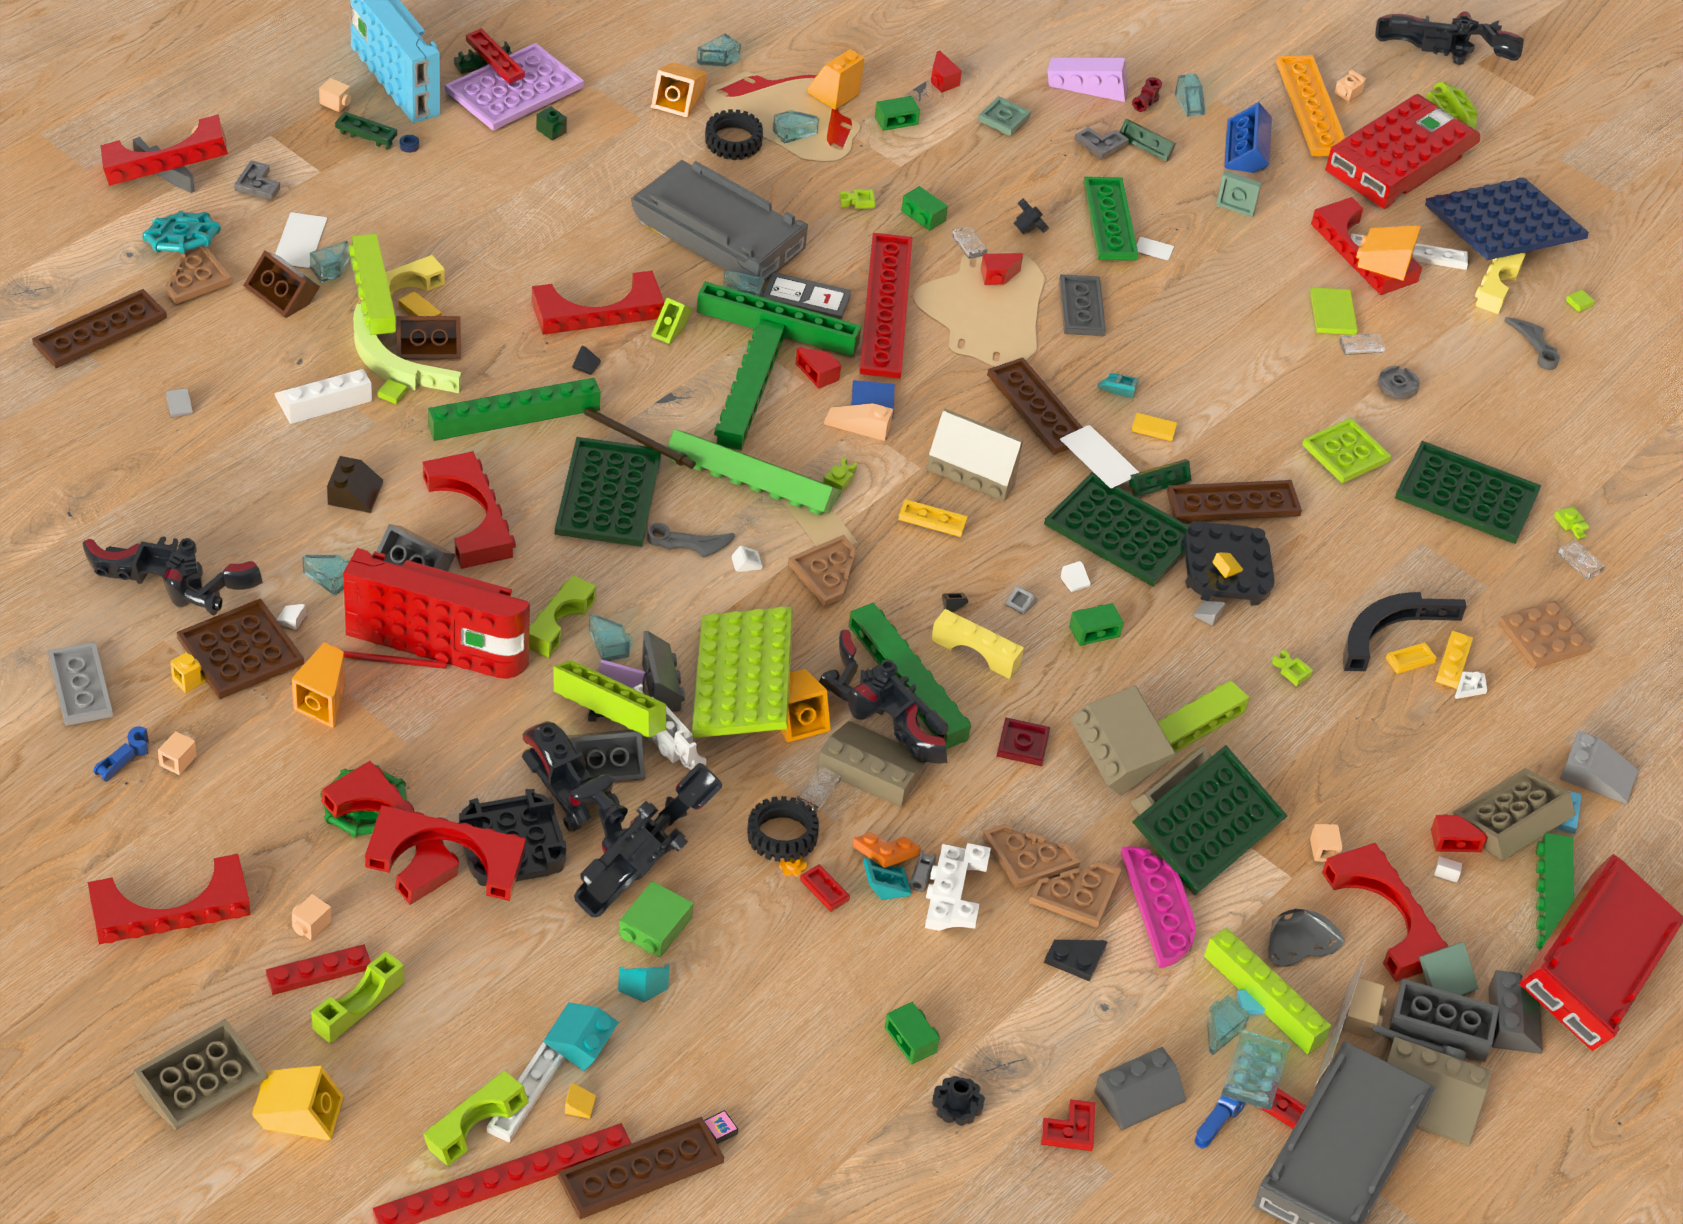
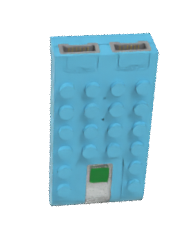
M350 0V32L353 51L359 54L361 61L366 63L369 71L374 73L378 82L385 87L387 94L392 96L395 104L400 106L412 123L439 116L440 52L438 51V46L434 41L430 42L429 46L420 36L425 34V30L400 0Z

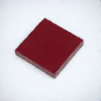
M1005 717L996 757L1042 766L1050 727Z

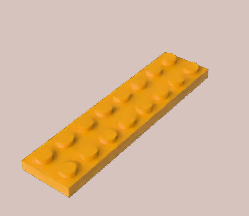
M1313 55L1277 56V66L1311 155L1317 157L1329 156L1331 147L1345 139V136Z

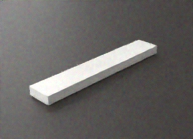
M1351 234L1350 238L1353 242L1362 247L1361 242L1364 235ZM1416 244L1412 255L1417 262L1459 269H1467L1468 265L1467 251Z
M543 1042L518 1079V1082L524 1086L529 1103L510 1118L493 1117L487 1126V1133L510 1143L565 1057Z

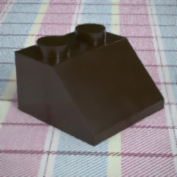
M339 456L327 485L328 505L371 513L383 485V479L362 460Z

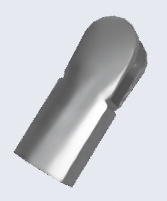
M921 850L909 883L911 889L920 892L924 891L936 859V854L931 856L924 854V851Z

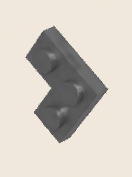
M1089 127L1076 133L1074 139L1101 160L1128 146L1129 139L1117 130L1102 137Z
M251 160L235 182L234 188L238 192L273 200L280 190V182L266 179L270 172L269 165Z

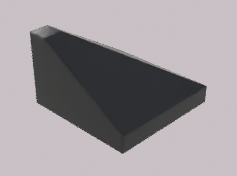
M582 345L572 368L592 375L601 363V360L587 347Z
M964 593L942 594L944 609L951 612L958 610L968 603Z

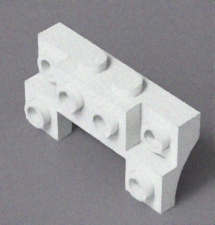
M641 684L633 688L643 693V686ZM666 706V730L657 733L653 737H647L648 740L653 741L661 754L665 757L667 756L672 763L681 760L683 766L690 770L698 763L706 766V758L697 753L696 743L693 742V734Z
M967 843L965 849L942 844L938 866L933 865L930 877L931 880H934V885L929 884L926 898L931 900L925 928L938 931L950 927L975 929L979 904L961 900L967 870L986 872L990 847Z

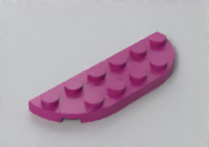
M1131 846L1122 847L1120 853L1158 967L1163 968L1173 965L1187 955L1192 947L1196 933L1195 920L1179 874L1164 859L1161 860L1150 854V850Z

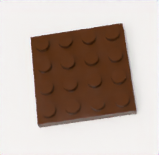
M261 598L177 632V639L186 652L199 661L202 667L200 672L219 699L304 665V657Z

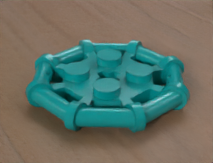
M180 210L176 214L153 219V224L148 230L143 232L142 238L156 252L173 251L185 254V251L201 246H209L213 237L220 233L221 225L215 222L207 212L187 213Z

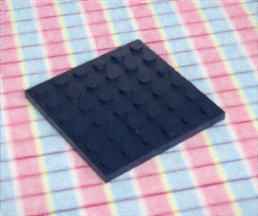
M1517 178L1516 180L1502 181L1497 184H1488L1483 187L1469 188L1459 192L1454 191L1449 194L1426 198L1425 205L1486 260L1588 239L1589 232L1581 224L1563 211L1526 178Z

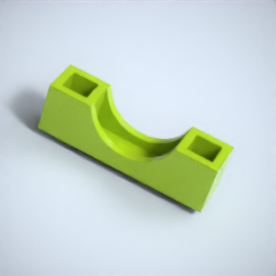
M574 575L568 582H564L558 594L551 597L548 606L541 610L534 623L530 624L529 649L550 658L561 644V628L557 624L558 620L572 614L585 615L596 601V585Z
M387 951L382 953L367 966L363 978L349 994L340 999H333L330 996L311 1011L312 1030L329 1044L334 1042L404 984V965Z
M505 1070L423 1133L429 1151L445 1165H451L468 1151L466 1138L476 1123L495 1116L510 1118L529 1103L524 1086Z

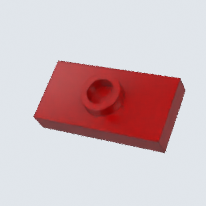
M820 864L800 875V881L830 912L850 900V895Z

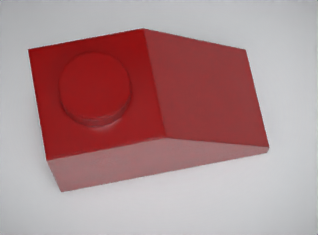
M939 50L936 53L932 68L931 83L942 93L960 86L962 70Z
M1023 253L983 254L981 273L984 285L1006 284L1021 271Z
M803 347L797 348L795 364L818 389L839 381L841 364L829 352Z
M1436 815L1431 827L1435 852H1482L1487 839L1484 832L1459 815Z

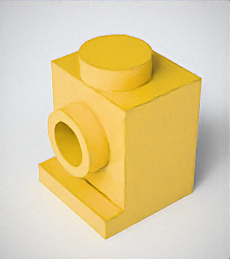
M186 652L170 661L172 680L185 693L206 683L200 673L202 667L199 661L194 659L192 655Z

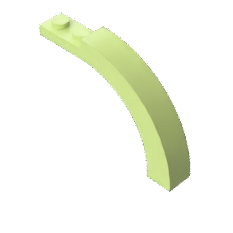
M361 304L356 305L353 317L354 342L360 358L370 370L386 381L391 379L406 385L407 389L414 391L419 385L455 393L460 392L461 372L422 365L396 356L384 347L376 334L370 335L369 326L365 327L363 315L366 312L362 313Z

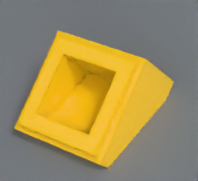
M1217 553L1213 560V564L1225 578L1243 571V568L1231 553Z
M571 1083L565 1103V1114L590 1119L596 1095L577 1084Z

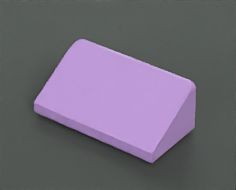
M605 660L600 661L599 673L631 688L641 684L644 689L645 671Z

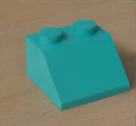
M568 1002L543 1042L585 1071L596 1060L619 1022L599 1007Z

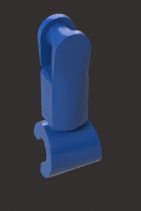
M137 726L132 728L128 732V744L124 743L109 757L97 763L93 772L96 775L100 774L102 779L107 782L135 756L148 754L147 742L149 740L145 727Z
M1226 1088L1216 1107L1197 1130L1195 1137L1196 1146L1207 1148L1229 1120V1117L1235 1118L1240 1114L1246 1104V1100Z

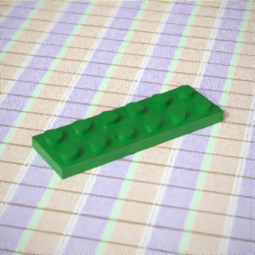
M1084 177L1083 184L1098 260H1137L1139 254L1123 177Z

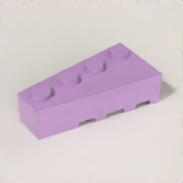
M1051 58L1047 70L1050 87L1125 102L1128 92L1125 58Z

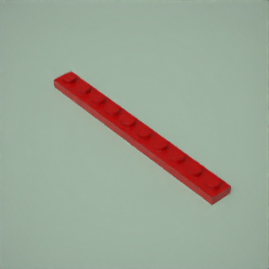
M620 1123L374 1207L373 1215L377 1224H416L556 1176L562 1170L632 1143L623 1124Z

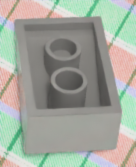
M1578 731L1560 780L1627 804L1638 769L1600 738Z

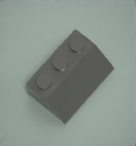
M392 524L388 525L377 549V552L386 554L385 562L402 566L408 560L444 571H449L456 555L402 526Z
M643 631L642 666L643 671H645L648 694L650 697L665 703L672 712L680 711L681 702L685 701L684 688L679 687L681 675L680 671L675 669L677 667L676 653H672L669 643L649 631Z
M628 729L567 735L576 754L579 752L583 754L586 769L591 777L611 774L614 781L645 778L641 733Z
M1496 970L1489 985V1002L1492 1005L1499 1006L1492 1048L1542 1054L1539 1002L1518 984L1523 977L1520 973Z
M1163 1046L1099 1074L1095 1088L1096 1095L1121 1130L1186 1101L1177 1066Z

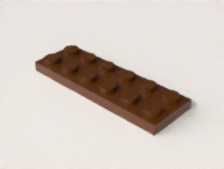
M141 289L32 338V342L39 352L55 368H58L167 318V314L144 289Z
M1022 357L988 369L987 376L1054 455L1069 450L1060 438L1083 427L1028 362Z
M1292 480L1169 485L1167 488V495L1174 517L1180 522L1301 516L1302 512Z
M699 1117L558 1172V1179L581 1220L723 1164L725 1157L703 1118Z

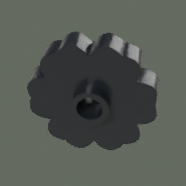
M1022 198L1018 205L1023 212L1016 217L1017 220L1013 222L1023 235L1026 232L1029 233L1036 226L1042 233L1046 232L1049 227L1041 218L1043 214L1036 206L1032 208Z
M953 1076L943 1079L942 1086L935 1087L932 1105L937 1108V1116L946 1123H951L955 1120L958 1125L963 1126L966 1123H973L975 1116L982 1114L985 1097L979 1094L980 1086L974 1083L973 1080Z

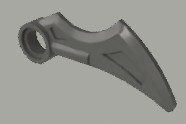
M1505 317L1504 321L1525 336L1539 353L1538 365L1547 370L1555 369L1560 356L1557 348L1549 345L1544 340V328L1527 321Z
M663 523L651 524L647 533V540L654 546H663L668 550L690 548L697 551L703 557L721 550L735 538L734 533L705 536L670 532L669 527ZM661 532L664 536L656 537L653 533Z
M1379 1025L1372 1027L1376 1033L1391 1041L1394 1040V1037L1463 1061L1466 1059L1467 1053L1460 1049L1445 1045L1442 1047L1421 1039L1417 1040Z

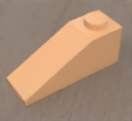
M877 404L832 407L824 424L885 441L891 428L893 409Z

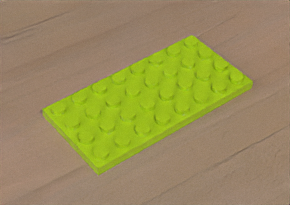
M792 606L702 615L692 725L693 738L788 728L793 625Z

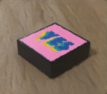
M725 1110L704 1120L717 1144L738 1134L737 1126Z

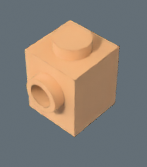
M330 78L319 88L320 104L340 112L351 102L350 86Z
M175 731L158 749L160 766L180 775L197 757L195 741L191 737Z
M1315 824L1310 838L1314 861L1326 862L1327 858L1341 853L1342 842L1338 825Z
M313 894L302 904L296 905L292 911L293 929L297 934L304 935L310 940H313L332 922L331 906Z

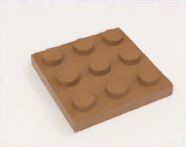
M1556 601L1501 616L1498 622L1534 669L1588 653L1591 649V645Z

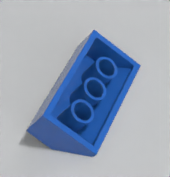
M1259 102L1232 116L1227 121L1226 169L1254 173L1266 168L1270 164L1272 117Z

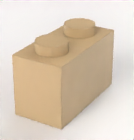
M1358 979L1344 1021V1031L1372 1038L1374 1033L1372 1027L1374 1025L1381 1026L1383 1016L1379 1015V1011L1384 1010L1387 996H1383L1384 985Z

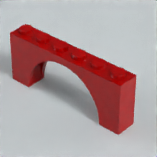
M219 114L199 119L198 127L192 135L184 141L163 150L152 152L131 151L126 149L120 140L100 145L103 170L109 186L228 154Z
M1353 197L1314 210L1311 225L1380 295L1419 281L1422 266L1413 257L1404 280L1357 267L1359 259L1356 256L1359 246L1350 238L1348 230L1360 223L1363 207Z
M652 270L632 273V289L630 293L621 301L603 307H587L572 303L563 298L552 284L532 286L531 302L543 335L655 320L659 318L665 303Z
M474 451L423 461V479L429 492L452 491L464 494L477 501L486 512L485 519L476 529L463 536L454 538L455 556L460 568L464 569L513 558V548H516L515 538L509 534L508 522L502 518L501 506L496 504L495 492L489 488L488 476L483 474L481 460L476 458Z
M371 761L322 789L321 802L335 818L356 811L380 812L382 805L387 807L395 806L404 811L415 812L412 804L402 798L398 788L394 784H390L385 778L381 768L376 767ZM430 840L416 844V853L411 863L397 875L395 888L409 905L457 876L459 859L455 853L449 852L444 846L443 840Z
M381 806L365 854V868L390 873L398 857L412 846L430 840L453 841L470 849L482 862L487 874L486 896L507 901L511 900L525 853V838H521L516 834L499 833L490 828L473 827L468 823L452 822L443 817L434 818L426 816L421 812L404 811L395 806Z
M1376 843L1326 859L1322 874L1333 890L1359 888L1377 893L1389 900L1402 914L1407 927V936L1398 945L1388 949L1383 962L1395 982L1402 980V978L1406 979L1423 973L1419 956L1448 947L1446 941L1438 934L1435 925L1425 915L1422 906L1413 898L1410 889L1404 885L1397 870L1391 866L1385 853L1380 850Z
M239 854L213 858L214 872L207 888L194 900L170 909H150L134 904L119 892L113 877L87 882L98 943H114L119 940L139 938L145 935L165 933L171 930L191 928L197 925L216 923L233 918L238 919L251 915L250 902Z

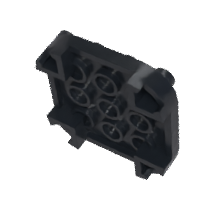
M1191 522L1181 541V547L1184 548L1188 576L1185 581L1187 589L1191 587L1194 592L1201 595L1200 599L1209 601L1211 596L1250 600L1251 606L1259 605L1261 601L1269 597L1275 581L1270 545L1265 537V531L1261 528L1240 525ZM1217 553H1231L1243 568V571L1225 578L1213 564V560Z
M525 789L524 796L479 803L478 798L469 800V805L459 813L460 824L468 823L473 827L490 828L499 833L516 834L526 839L525 853L516 882L548 876L563 870L566 861V841L563 840L554 810V802L551 797L546 798L544 795L537 794L535 789ZM463 846L470 872L477 879L479 885L486 886L487 874L482 862L474 852Z

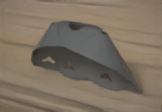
M1295 908L1288 910L1272 920L1268 947L1269 960L1283 967L1300 962L1306 956L1318 957L1333 954L1343 945L1344 938L1340 930L1325 916L1306 909ZM1293 913L1291 918L1284 919L1286 915ZM1330 940H1337V942L1332 943V946L1329 947ZM1316 945H1318L1319 947L1323 948V949H1319V948H1318L1317 950H1314V948L1316 947ZM1289 953L1297 954L1295 956H1291L1290 958H1288Z

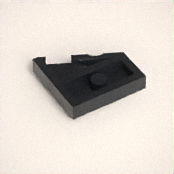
M1054 939L1044 963L1090 982L1106 949L1107 941Z

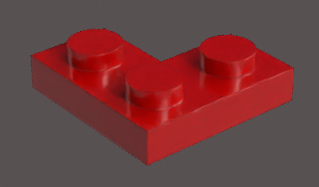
M1070 1099L1068 1120L1044 1117L1041 1145L1092 1151L1094 1146L1096 1102Z

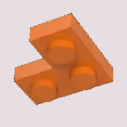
M872 832L853 838L852 845L883 868L918 857L921 851V847L909 838L901 837L887 843Z

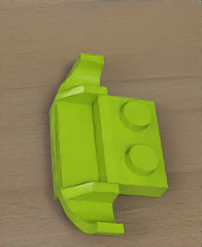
M1444 82L1436 83L1433 89L1442 92L1429 91L1426 96L1427 100L1442 108V112L1450 118L1459 119L1475 129L1478 111L1463 89L1455 88Z

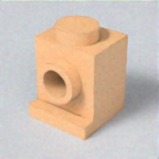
M1350 70L1348 75L1337 81L1334 93L1350 102L1362 94L1366 78Z

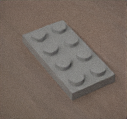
M96 642L48 650L65 726L113 717Z

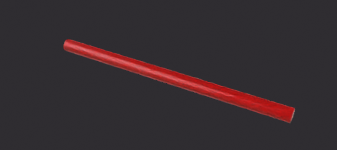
M344 651V658L447 668V663L441 661Z

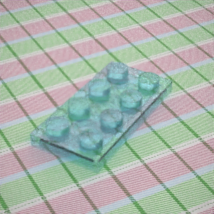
M1242 1029L1221 1095L1232 1100H1239L1254 1105L1258 1108L1271 1110L1291 1044Z

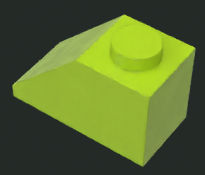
M666 298L651 336L671 344L685 328L693 308Z

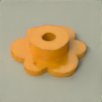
M801 856L796 861H794L793 857H790V862H784L783 858L779 862V867L782 868V873L785 876H800L801 872L806 870L807 863L802 861Z

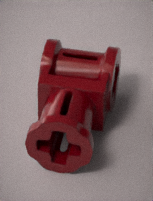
M1155 77L1146 79L1141 94L1132 100L1135 110L1138 112L1146 111L1148 105L1151 106L1159 100V89L1162 87L1160 79Z

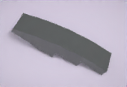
M141 137L133 139V148L136 152L161 150L157 145L149 148ZM185 166L156 173V175L174 186L190 193L195 192L194 177Z

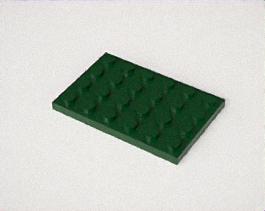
M576 437L554 535L643 547L662 454L647 446Z
M1421 441L1396 492L1395 499L1516 544L1542 485Z
M1093 472L1044 521L1045 526L1152 587L1185 554L1184 548L1181 547V541L1186 530L1189 528L1188 525L1120 487L1110 488Z
M1225 745L1139 815L1132 823L1168 865L1179 874L1181 880L1193 894L1196 895L1288 815L1228 746Z

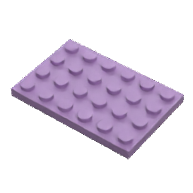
M534 43L509 55L525 71V78L508 84L490 65H487L446 84L445 92L494 131L583 88L584 80L537 43Z

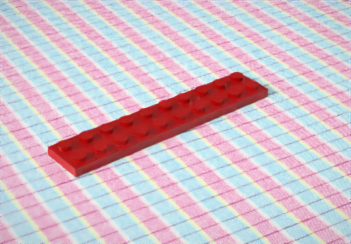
M873 233L859 374L901 379L913 237Z

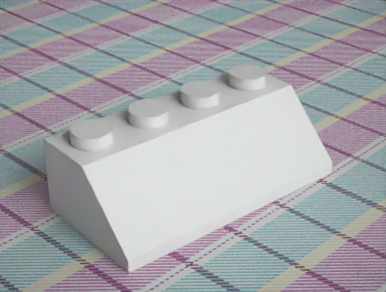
M364 369L277 392L275 397L288 421L292 424L371 402V381Z

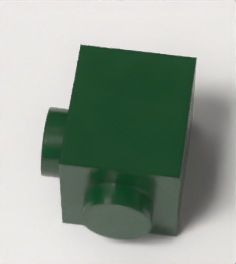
M550 106L536 114V130L553 141L567 132V117Z

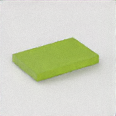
M1311 287L1310 297L1316 333L1356 335L1358 329L1350 289Z

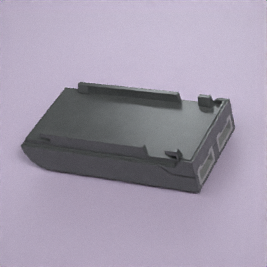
M684 160L679 161L631 198L633 210L644 224L756 288L771 277L773 272L778 271L806 248L807 223L801 220L795 221V216L788 212L784 213V216L772 210V203L697 161L693 165Z
M1343 1041L1272 1168L1263 1179L1253 1206L1286 1224H1365L1418 1127L1436 1087Z

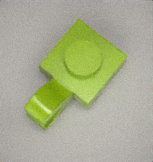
M1574 506L1555 512L1554 518L1565 531L1571 529L1577 539L1587 536L1583 531L1588 530L1589 526Z

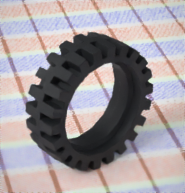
M728 109L726 113L725 110H722L720 114L717 112L714 114V117L711 116L706 123L705 142L708 149H711L713 154L717 152L719 157L724 155V159L732 157V160H736V157H739L742 160L744 156L749 158L751 154L755 155L762 146V123L759 122L758 118H755V115H748L747 111L740 113L738 109H736V112H733V109ZM736 127L748 131L752 137L744 141L732 142L720 138L716 133L724 128Z
M777 796L772 797L771 802L765 799L762 804L758 803L755 809L751 810L747 828L748 841L751 844V848L754 851L757 850V854L760 856L765 854V858L768 860L772 856L775 857L776 862H780L781 858H784V862H790V857H793L794 861L799 860L800 855L804 858L808 855V852L811 853L814 846L816 847L819 834L817 813L815 810L812 811V807L809 804L805 806V802L802 800L796 803V798L791 797L790 801L787 800V796H781V800H778ZM779 817L790 818L800 822L807 831L797 839L785 841L766 836L760 830V826L770 819Z

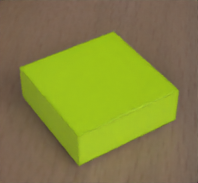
M1582 289L1567 295L1566 301L1578 312L1593 307L1595 300Z
M388 379L378 390V397L397 404L407 393V386Z

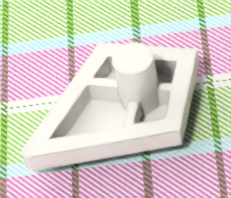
M1462 672L1455 698L1486 694L1485 673Z

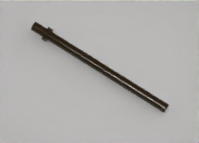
M589 407L584 411L586 416L676 461V464L679 466L684 465L693 469L696 465V462L688 458L685 453H678Z

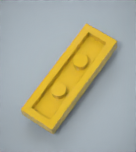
M905 499L898 520L961 537L968 516Z
M1455 631L1451 632L1435 682L1457 689L1473 637Z

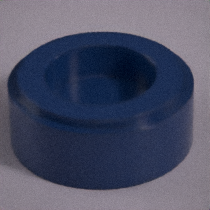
M404 135L400 138L399 143L402 151L412 153L419 149L418 137Z

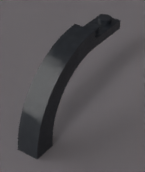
M1408 592L1388 596L1374 602L1364 609L1352 624L1343 652L1344 671H1366L1371 657L1369 641L1377 632L1388 625L1407 620L1462 621L1467 606L1465 599H1423L1421 592Z

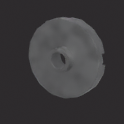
M1390 366L1381 371L1378 378V386L1386 395L1396 399H1407L1417 393L1419 378L1410 369L1405 368L1403 370L1399 369L1400 366Z

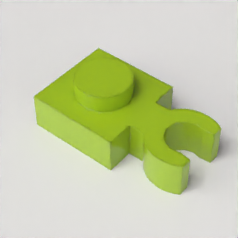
M873 189L853 190V193L847 191L840 192L841 207L855 205V209L875 208Z
M843 458L840 467L834 465L824 476L823 483L843 491L853 479V474L857 469V462L848 466V458Z
M1281 650L1280 658L1276 655L1273 656L1272 664L1282 668L1280 673L1296 687L1312 677L1314 670L1298 657L1292 660L1287 651Z

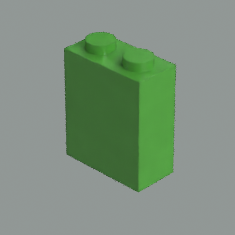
M651 881L620 919L619 935L624 940L642 947L646 952L661 957L692 919L694 903Z

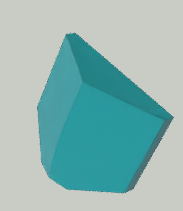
M1110 373L1107 378L1098 383L1097 387L1116 395L1134 398L1139 378Z
M868 857L863 860L869 885L881 900L909 897L912 894L905 868L900 866L898 868L893 866L883 868Z
M665 964L664 967L625 969L624 966L619 967L618 991L646 1002L668 989L670 965Z

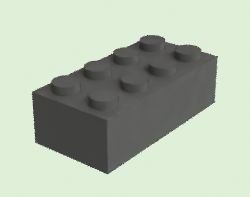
M1402 978L1396 993L1389 1030L1442 1047L1444 1045L1465 1051L1468 1058L1485 1062L1492 1047L1499 1006Z

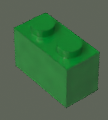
M912 96L876 102L875 119L883 131L918 125L920 108Z
M918 186L903 195L901 211L929 231L946 221L948 205L922 187Z
M1110 603L1073 611L1069 628L1079 646L1120 637L1124 622L1114 604Z
M913 1002L887 1013L884 1028L911 1064L937 1053L940 1041L939 1033L934 1027L930 1026L924 1012L918 1009Z

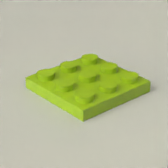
M1352 418L1306 437L1302 442V445L1342 484L1389 463L1392 457Z

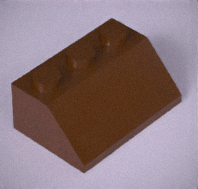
M265 250L243 285L286 318L309 305L320 288L319 285L283 258Z
M396 316L398 357L403 359H461L460 316Z

